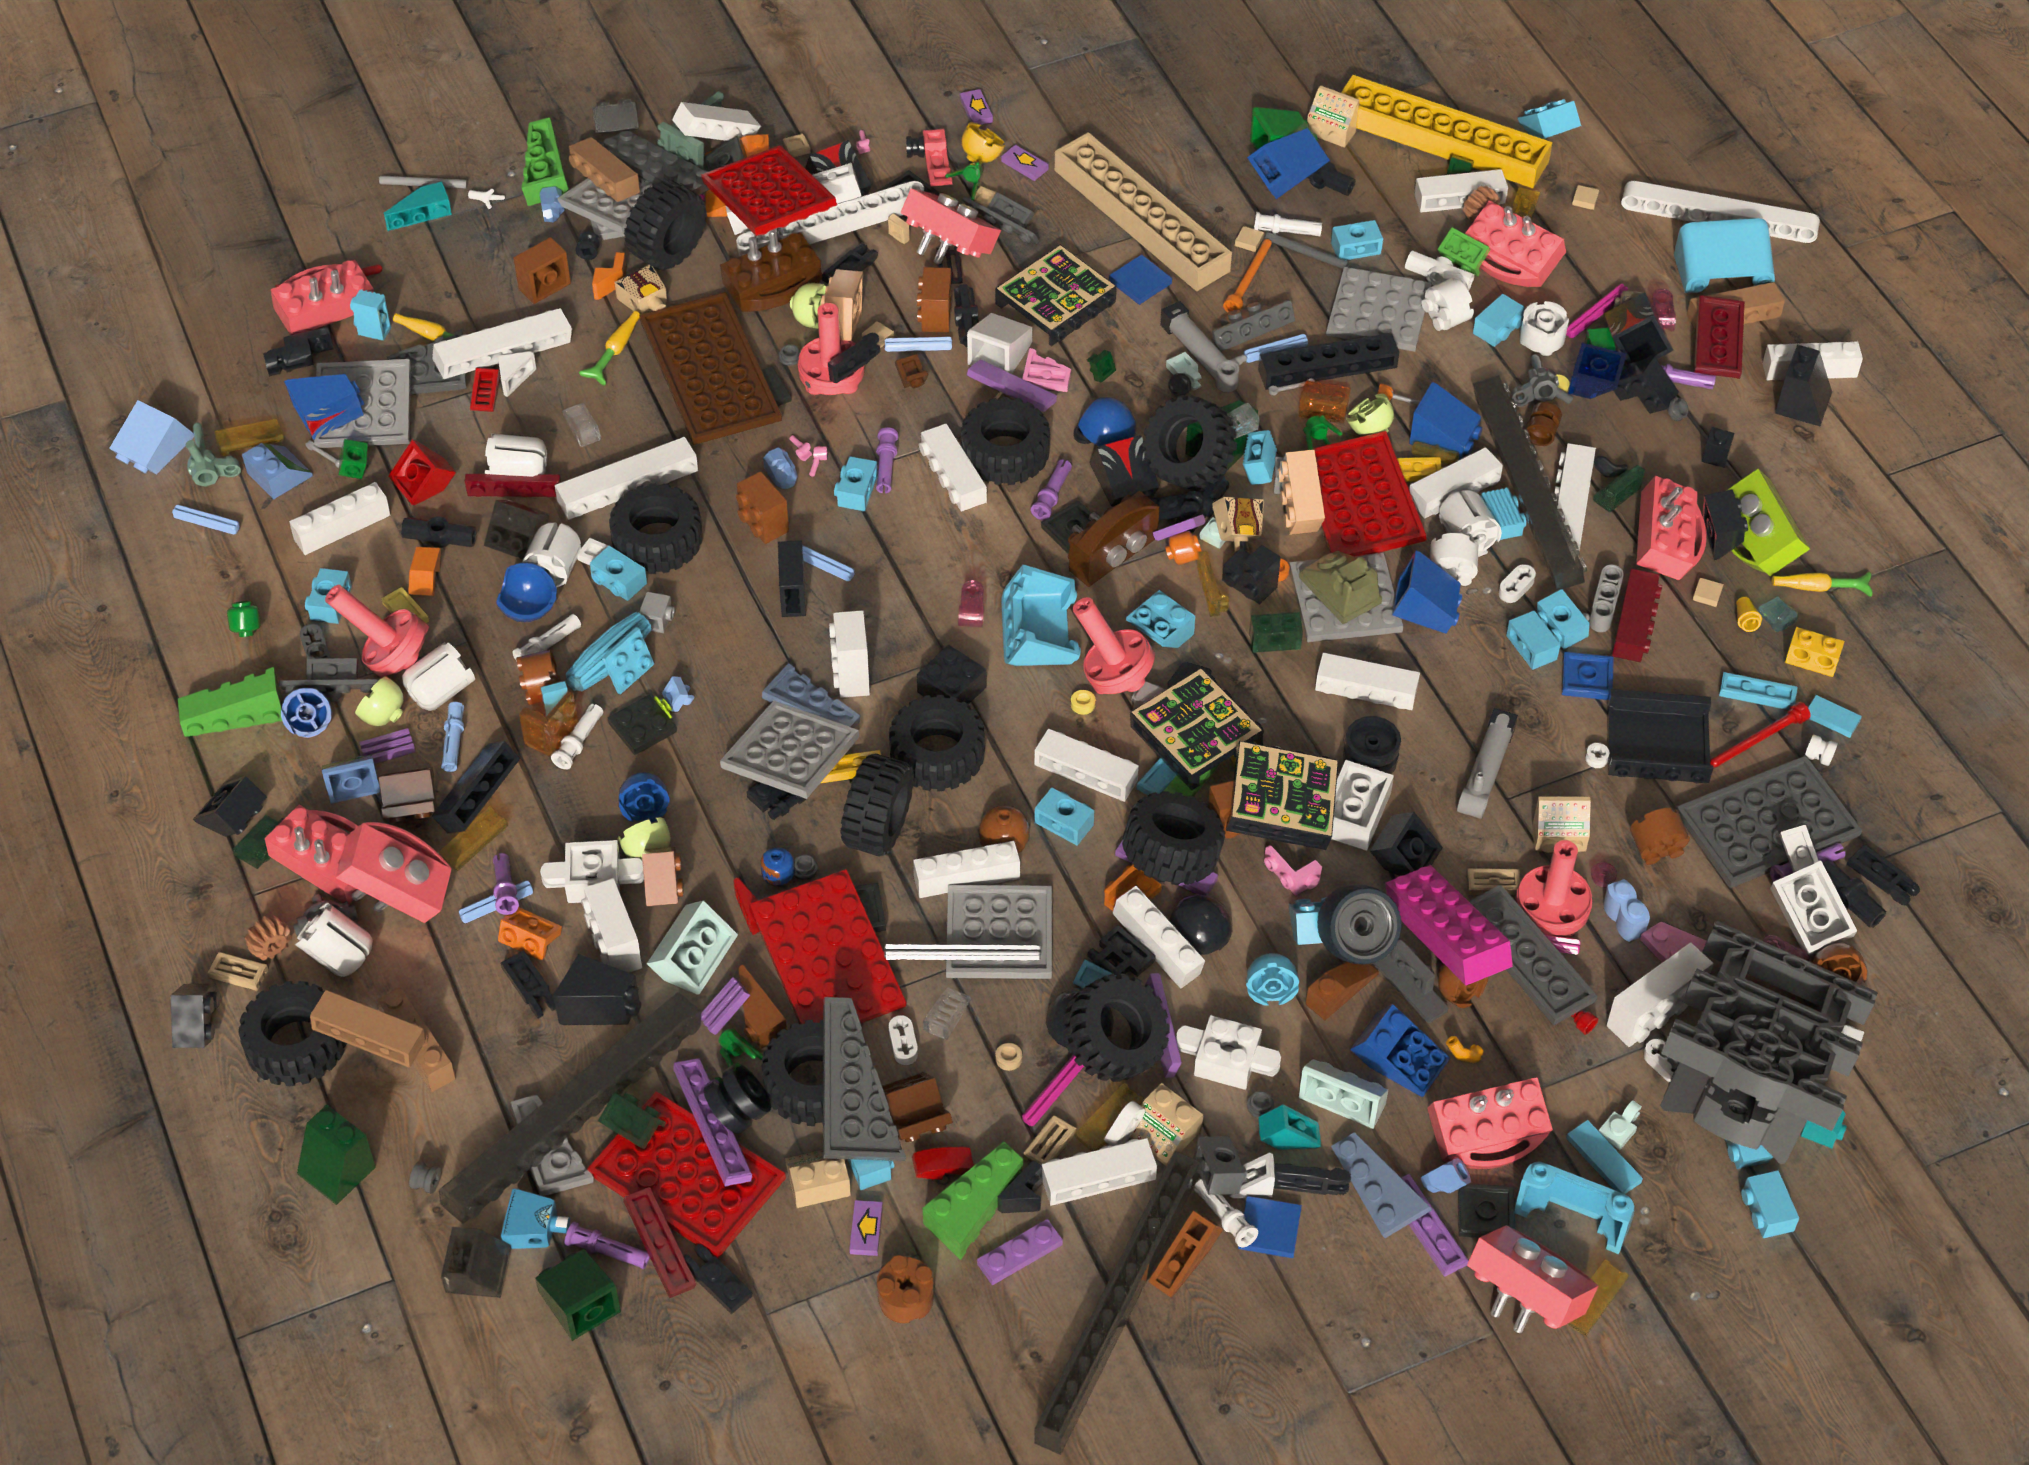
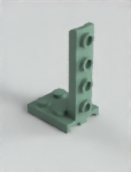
M718 91L700 105L722 107L723 93ZM665 122L659 124L660 138L658 139V147L704 170V143L692 136L684 135L675 123L672 125Z

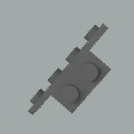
M998 192L987 208L966 196L962 199L965 205L972 207L978 212L977 214L984 216L983 219L989 224L994 225L997 223L1003 231L1010 235L1012 233L1019 235L1018 238L1027 244L1032 242L1037 245L1039 243L1036 235L1025 229L1034 216L1030 209Z
M1285 300L1270 307L1260 304V302H1253L1248 304L1247 308L1243 310L1229 312L1228 316L1220 319L1222 327L1212 331L1215 346L1222 352L1294 322L1295 316L1291 301Z
M357 658L307 659L306 680H279V687L282 690H286L285 692L288 694L304 687L315 688L323 693H326V690H335L337 693H350L351 689H360V692L371 693L373 691L371 688L379 679H358Z
M1401 939L1396 943L1397 945L1390 954L1373 964L1427 1023H1431L1447 1013L1448 1006L1433 991L1435 974L1432 968L1424 964L1418 958L1416 951L1411 946H1407Z

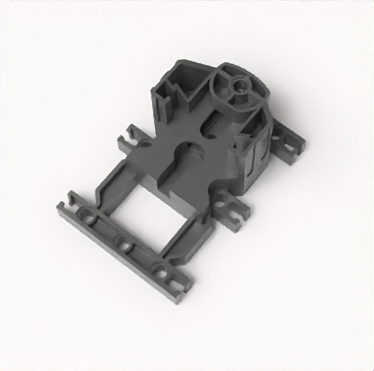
M1716 921L1702 953L1722 963L1716 977L1696 969L1682 1002L1703 1012L1695 1027L1676 1019L1661 1054L1678 1061V1065L1670 1079L1660 1107L1664 1111L1693 1114L1694 1122L1713 1134L1752 1149H1758L1762 1145L1779 1164L1786 1163L1807 1120L1830 1131L1833 1130L1844 1108L1843 1104L1847 1095L1825 1086L1831 1069L1849 1076L1859 1057L1863 1042L1841 1032L1847 1018L1859 1024H1865L1875 1004L1878 992ZM1746 974L1820 1006L1819 1010L1811 1009L1745 979Z

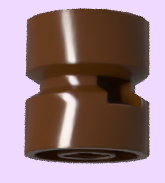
M1549 402L1536 404L1533 407L1525 430V436L1529 442L1538 446L1550 445L1555 439L1557 428L1562 418L1561 410Z

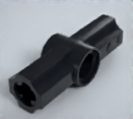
M1331 162L1326 163L1307 177L1315 188L1323 189L1326 186L1346 196L1352 193L1356 179L1336 171L1335 166Z
M962 284L954 289L955 325L958 327L960 344L968 347L967 332L979 323L978 307L975 305L973 288L967 284Z
M1220 474L1218 476L1219 480L1214 484L1208 482L1209 485L1200 490L1195 489L1194 491L1202 493L1204 497L1202 503L1199 504V512L1195 515L1177 518L1176 524L1203 515L1204 519L1205 517L1210 518L1214 514L1212 503L1221 499L1229 488V482L1225 479V476ZM1197 527L1189 529L1187 531L1194 533Z
M441 516L433 517L430 520L404 518L401 530L402 538L429 541L436 548H443L449 544L474 547L477 534L476 527L448 523L447 519Z
M1829 860L1823 862L1846 910L1850 909L1868 927L1873 928L1878 925L1885 917L1887 911L1868 895L1865 884L1859 878H1850L1834 862Z

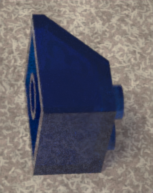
M1581 343L1568 394L1592 399L1616 390L1626 353Z

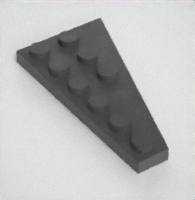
M462 329L455 331V335L443 338L441 336L436 338L435 342L425 346L417 345L387 356V360L410 359V395L467 389L466 373L443 379L432 359L433 344L463 335Z
M824 997L823 1158L905 1161L906 1155L899 1142V1134L896 1126L893 1124L889 1105L878 1073L874 1069L869 1047L865 1043L861 1031L862 1027L852 998Z

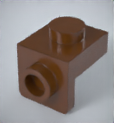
M917 354L895 361V366L904 388L910 386L918 388L925 384L924 382H926L929 374L923 370Z

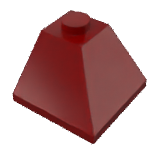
M412 439L388 477L411 505H417L444 491L456 472L445 458Z

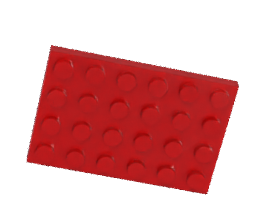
M781 145L701 174L702 182L755 236L767 234L773 229L786 227L789 223L807 219L810 215L825 212L831 207L837 206L836 197Z
M1386 431L1313 448L1325 515L1321 529L1330 553L1340 551L1356 557L1426 541L1425 530Z
M847 869L749 904V909L799 1024H805V1020H813V1023H820V1020H823L824 997L852 998L860 1024L906 1007V1000L888 960L885 959L884 951Z
M657 1091L587 1168L594 1179L622 1197L650 1187L668 1226L694 1244L700 1243L704 1245L711 1255L717 1258L723 1254L786 1179L783 1171L739 1144L752 1173V1179L750 1182L725 1186L694 1115Z

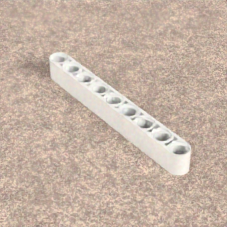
M911 181L837 204V206L831 207L825 212H818L810 215L807 219L797 220L789 223L786 227L776 228L778 241L789 237L790 234L801 232L807 242L813 244L886 221L892 214L898 217L904 214L900 212L911 188L924 191L923 184L918 181ZM752 231L741 234L736 240L739 257L750 251L748 241L750 237L756 238L758 249L769 245V232L757 236Z
M1638 181L1628 182L1625 185L1622 197V206L1627 210L1691 222L1761 218L1767 222L1770 236L1805 243L1816 240L1820 224L1819 217L1813 213Z

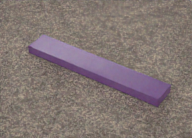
M700 1058L675 1062L673 1070L724 1185L729 1186L750 1182L752 1173L734 1133L718 1120L705 1099L703 1089L710 1080Z

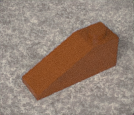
M1349 962L1341 964L1324 973L1308 987L1306 1005L1323 1020H1326L1379 974V971L1370 964H1354Z
M741 965L739 966L740 983L750 994L749 998L743 1003L746 1025L744 1033L751 1043L755 1042L762 1049L768 1045L772 1038L777 1039V1033L785 1028L787 1031L786 1019L745 966Z
M1192 1211L1148 1282L1172 1298L1209 1253L1223 1228L1203 1214Z

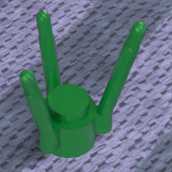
M982 162L971 163L966 168H961L945 175L946 178L964 175L968 182H973L971 200L973 201L980 184L979 179L983 174Z
M1324 415L1309 418L1306 422V427L1303 428L1308 450H1313L1311 437L1317 440L1322 439L1325 445L1331 444L1326 437L1328 428L1339 436H1342L1343 433L1327 421Z
M728 1029L719 1037L718 1042L722 1046L719 1053L724 1057L728 1068L733 1065L730 1055L739 1056L745 1052L753 1059L758 1057L762 1060L763 1054L744 1037H741L735 1029Z

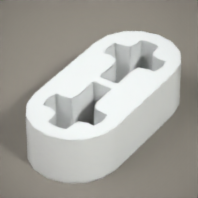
M1529 565L1517 566L1501 582L1499 589L1500 599L1507 603L1518 601L1534 584L1535 570Z
M896 1016L889 1022V1037L893 1055L899 1064L910 1065L918 1057L913 1024L906 1016ZM898 1026H902L904 1029L903 1036H900L897 1029ZM902 1045L907 1046L908 1055H904Z
M1652 1039L1646 1044L1643 1055L1644 1059L1664 1079L1670 1082L1673 1075L1671 1069H1676L1678 1061L1663 1054H1652V1050L1654 1052H1662L1665 1045L1663 1040Z
M1135 1101L1128 1103L1108 1131L1105 1142L1109 1146L1125 1144L1143 1118L1145 1109Z

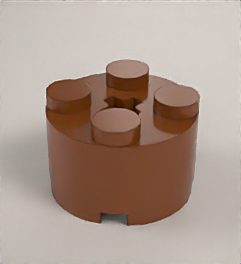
M544 650L516 657L518 669L520 672L523 671L522 675L519 676L522 690H528L525 691L528 705L543 702L541 687L561 682L552 650Z
M1671 808L1651 811L1644 815L1646 820L1641 823L1636 820L1631 825L1630 832L1642 859L1645 860L1647 865L1657 863L1662 857L1670 856V858H1677L1683 855V848L1690 841L1679 812L1677 810L1673 812Z
M897 1255L882 1267L877 1277V1297L883 1314L894 1322L904 1324L910 1323V1320L917 1318L920 1320L929 1313L934 1302L932 1271L927 1265L918 1259Z

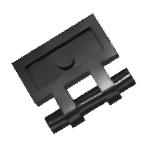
M761 782L747 791V798L763 813L769 808H773L768 811V815L772 820L779 816L783 817L789 813L791 807L807 800Z
M1119 925L1115 926L1100 939L1099 946L1103 949L1100 953L1094 948L1090 949L1087 953V957L1093 961V964L1114 975L1126 974L1130 971L1137 977L1152 965L1156 958V955ZM1110 958H1115L1120 964L1116 967L1109 961Z

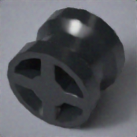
M906 136L907 158L912 156L924 158V136H919L918 138Z
M582 232L578 238V244L575 249L576 254L585 260L596 258L600 245L599 236L593 232Z

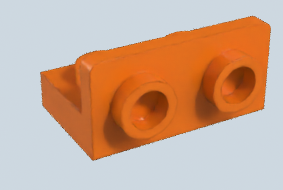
M1128 865L1116 881H1111L1104 890V905L1113 911L1116 900L1135 886L1151 901L1161 892L1162 885L1152 877L1144 875V871H1138L1134 865Z
M518 907L516 912L506 915L501 919L498 941L518 951H525L527 955L542 960L545 958L547 945L561 935L562 926Z

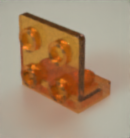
M1306 381L1304 391L1301 393L1298 417L1311 418L1324 415L1329 422L1344 424L1351 388Z
M570 691L564 695L546 717L540 712L532 711L526 707L519 713L525 745L547 756H550L555 749L561 747L562 739L572 732L578 723L574 694Z

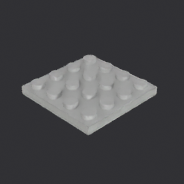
M638 176L640 193L617 202L587 178L558 197V201L562 207L624 234V229L627 228L626 220L631 214L632 206H635L638 197L642 196L647 188H651L653 183Z
M1344 267L1326 335L1350 340L1392 333L1398 349L1415 352L1425 315L1421 302L1425 299L1426 290L1432 287V282Z
M410 359L317 363L316 377L346 374L350 382L355 381L360 390L359 395L364 402V405L361 406L364 415L315 439V447H342L344 439L368 443V446L410 443Z
M1384 552L1362 555L1367 561L1368 568L1373 567L1378 574L1379 594L1382 596V604L1345 624H1342L1299 578L1300 571L1319 559L1289 563V571L1307 642L1403 632L1402 619L1392 615L1395 593Z
M773 700L720 760L721 768L807 799L858 740L859 730Z
M948 885L947 944H1037L1041 946V959L946 960V978L1052 979V886Z

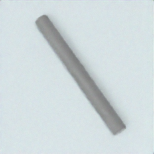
M400 176L379 177V183L383 185L426 186L442 182L445 188L467 189L468 185L467 180Z

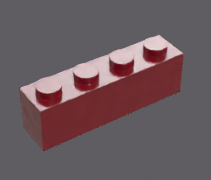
M1631 569L1612 657L1641 662L1643 653L1648 654L1651 639H1647V635L1652 636L1655 621H1651V617H1656L1659 605L1654 600L1655 598L1660 599L1662 585L1658 584L1660 574Z

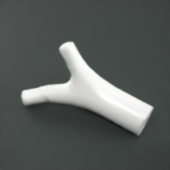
M490 189L487 192L470 190L468 193L470 199L483 201L488 209L492 208L489 200L505 199L504 195L492 194L494 189Z

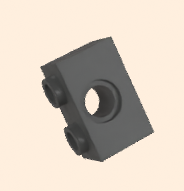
M1230 1136L1198 1137L1193 1159L1208 1195L1239 1194L1242 1183L1246 1181V1168L1242 1166L1238 1150L1234 1148Z

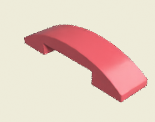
M944 129L924 130V150L930 186L952 185V177H945L951 170L948 163Z

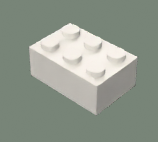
M863 611L833 613L834 623H829L830 638H835L830 639L834 688H839L840 698L870 695Z
M1345 760L1337 779L1333 840L1367 851L1391 795L1394 775Z
M1821 861L1772 883L1770 889L1805 958L1818 953L1826 945L1841 943L1854 937L1857 929Z
M614 878L584 887L585 898L581 899L585 911L584 918L588 929H592V939L595 948L600 950L601 962L628 973L641 969L642 963L638 939Z

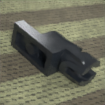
M327 327L283 337L285 347L269 350L263 353L268 375L274 376L281 374V370H285L288 373L294 369L312 366L314 363L311 354L333 350L334 348L330 331Z

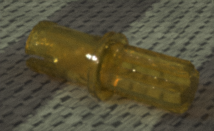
M1417 441L1412 446V454L1421 457H1440L1441 462L1448 465L1457 462L1459 458V452L1441 448L1438 444L1432 446Z

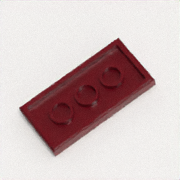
M1699 295L1694 373L1740 379L1742 375L1745 301Z

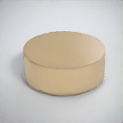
M1014 1043L1000 1045L996 1050L997 1065L1007 1071L1017 1069L1022 1063L1021 1048Z

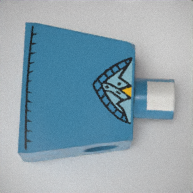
M512 1189L501 1233L504 1249L547 1248L550 1246L553 1232L567 1234L570 1227V1217L557 1216L556 1204L551 1198Z

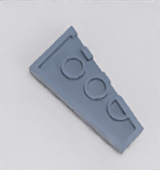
M789 663L762 691V699L771 703L774 700L854 729L860 723L859 714L840 700H833L828 696V692L825 689L814 686L810 683V678L804 674L799 675L795 672V667Z
M1355 1132L1331 1146L1343 1168L1350 1171L1352 1184L1384 1238L1432 1211L1431 1207Z

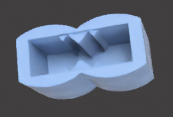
M1625 879L1609 884L1603 902L1606 914L1616 922V928L1623 939L1628 942L1639 939L1641 934L1647 930L1650 919L1648 909L1637 899L1635 889Z

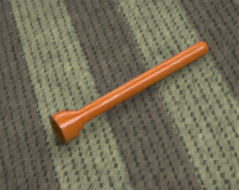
M1270 239L1263 241L1235 293L1226 298L1223 304L1226 312L1241 310L1243 306L1242 297L1271 247L1272 242Z

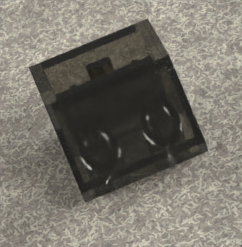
M631 99L618 100V104L609 105V101L596 102V106L592 107L596 134L639 129L636 102H631Z
M496 500L484 546L524 559L537 530L547 524L550 514L511 500Z
M452 1227L441 1274L445 1293L501 1298L512 1249L511 1245L480 1229Z

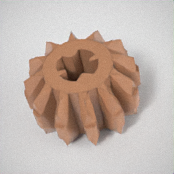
M1479 186L1477 190H1473L1472 194L1464 202L1463 212L1469 220L1474 222L1489 200L1499 205L1501 199L1492 188Z
M275 915L269 918L264 916L261 921H255V925L248 928L249 933L244 937L248 950L252 955L262 960L268 957L273 959L276 954H281L284 948L289 947L287 942L292 939L289 926Z

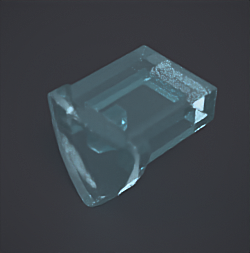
M1779 597L1761 605L1758 610L1775 632H1780L1790 627L1798 620V612L1792 607L1787 606Z

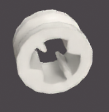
M1601 743L1591 744L1585 756L1587 764L1593 768L1604 767L1608 762L1609 749ZM1594 753L1600 754V758L1595 757Z

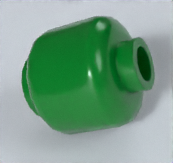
M251 601L232 603V607L227 610L229 630L233 633H239V637L253 636V631L261 627L259 608L257 605L252 604Z

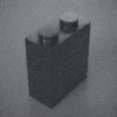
M802 541L778 542L779 591L782 617L806 616Z

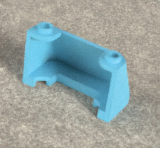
M1764 219L1691 222L1680 228L1674 258L1685 293L1701 292L1708 286L1710 279L1752 276L1754 286L1775 281L1769 228Z
M1027 565L1020 567L1006 585L1001 600L1004 662L1013 666L1070 665L1079 659L1081 648L1078 642L1075 640L1069 641L1067 609L1071 604H1074L1077 598L1074 579Z
M1534 1162L1528 1166L1521 1182L1515 1205V1214L1527 1218L1529 1212L1533 1209L1540 1208L1539 1210L1545 1212L1548 1202H1553L1601 1221L1597 1233L1605 1235L1607 1240L1606 1250L1617 1254L1620 1253L1635 1211L1633 1201L1629 1196L1543 1162Z

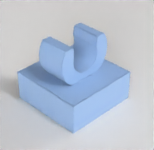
M672 676L662 692L664 699L670 705L673 712H678L683 704L690 705L694 699V695H688L690 686L684 685L681 677Z

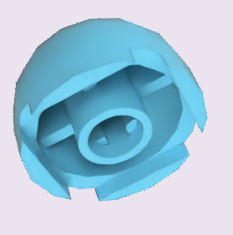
M1269 953L1256 958L1249 966L1246 986L1249 996L1255 1002L1269 1005L1267 1001H1279L1278 1005H1282L1292 1000L1298 993L1299 977L1295 965L1287 957L1281 954Z

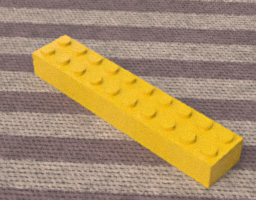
M1352 75L1341 92L1359 99L1356 128L1449 160L1455 155L1474 161L1473 168L1481 171L1502 169L1505 179L1534 188L1549 163L1553 142L1355 75Z

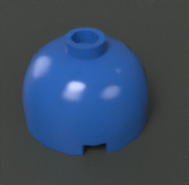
M304 687L294 690L285 698L281 709V718L289 732L309 738L319 735L328 727L332 720L333 710L330 700L323 692L315 688Z
M639 772L628 777L621 785L618 798L619 808L622 815L629 821L634 822L633 819L636 821L650 820L652 823L657 821L656 818L663 817L667 812L670 802L669 793L665 783L658 776L649 772Z

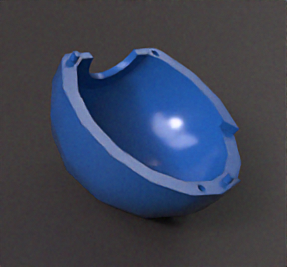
M1113 397L1097 398L1088 407L1078 423L1083 435L1098 446L1132 438L1135 436L1136 421L1132 410L1124 402Z
M519 563L506 569L502 589L498 594L496 603L505 616L517 622H532L541 619L552 609L556 600L557 588L553 579L544 568L535 564Z

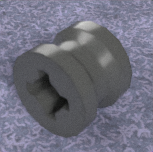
M417 1162L410 1175V1188H423L426 1193L433 1194L441 1178V1168L437 1166L430 1168L423 1162Z

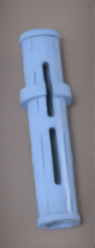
M451 702L448 705V718L444 722L446 735L441 768L446 772H454L458 766L460 736L464 731V723L462 721L464 705L462 706L460 702Z

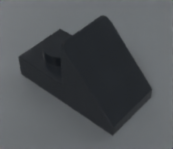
M1033 1160L998 1196L999 1212L1020 1213L1041 1210V1198L1034 1193L1043 1181L1042 1166Z

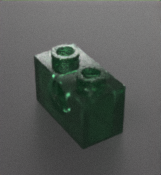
M1300 612L1251 615L1249 636L1252 653L1301 649L1303 628Z

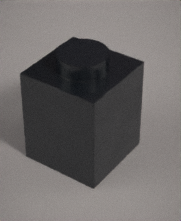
M1712 427L1702 462L1725 468L1735 433Z

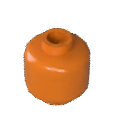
M1190 531L1170 536L1168 540L1169 545L1165 546L1169 560L1174 559L1178 565L1197 560L1199 553L1202 552L1197 535H1192Z

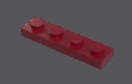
M465 474L467 496L557 497L555 485L561 483L560 474H538L535 476Z
M648 1187L625 1196L623 1202L669 1298L694 1289L696 1282L651 1188Z

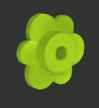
M655 696L654 700L671 719L672 716L669 712L672 708L664 698L659 700Z

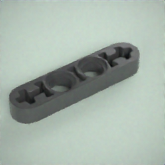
M315 624L304 626L300 630V638L307 659L331 658L321 628ZM309 635H314L316 642L311 643ZM316 651L324 652L322 656L317 658L311 656ZM326 690V693H324L330 700V703L337 701L342 693H337L335 690L332 692Z

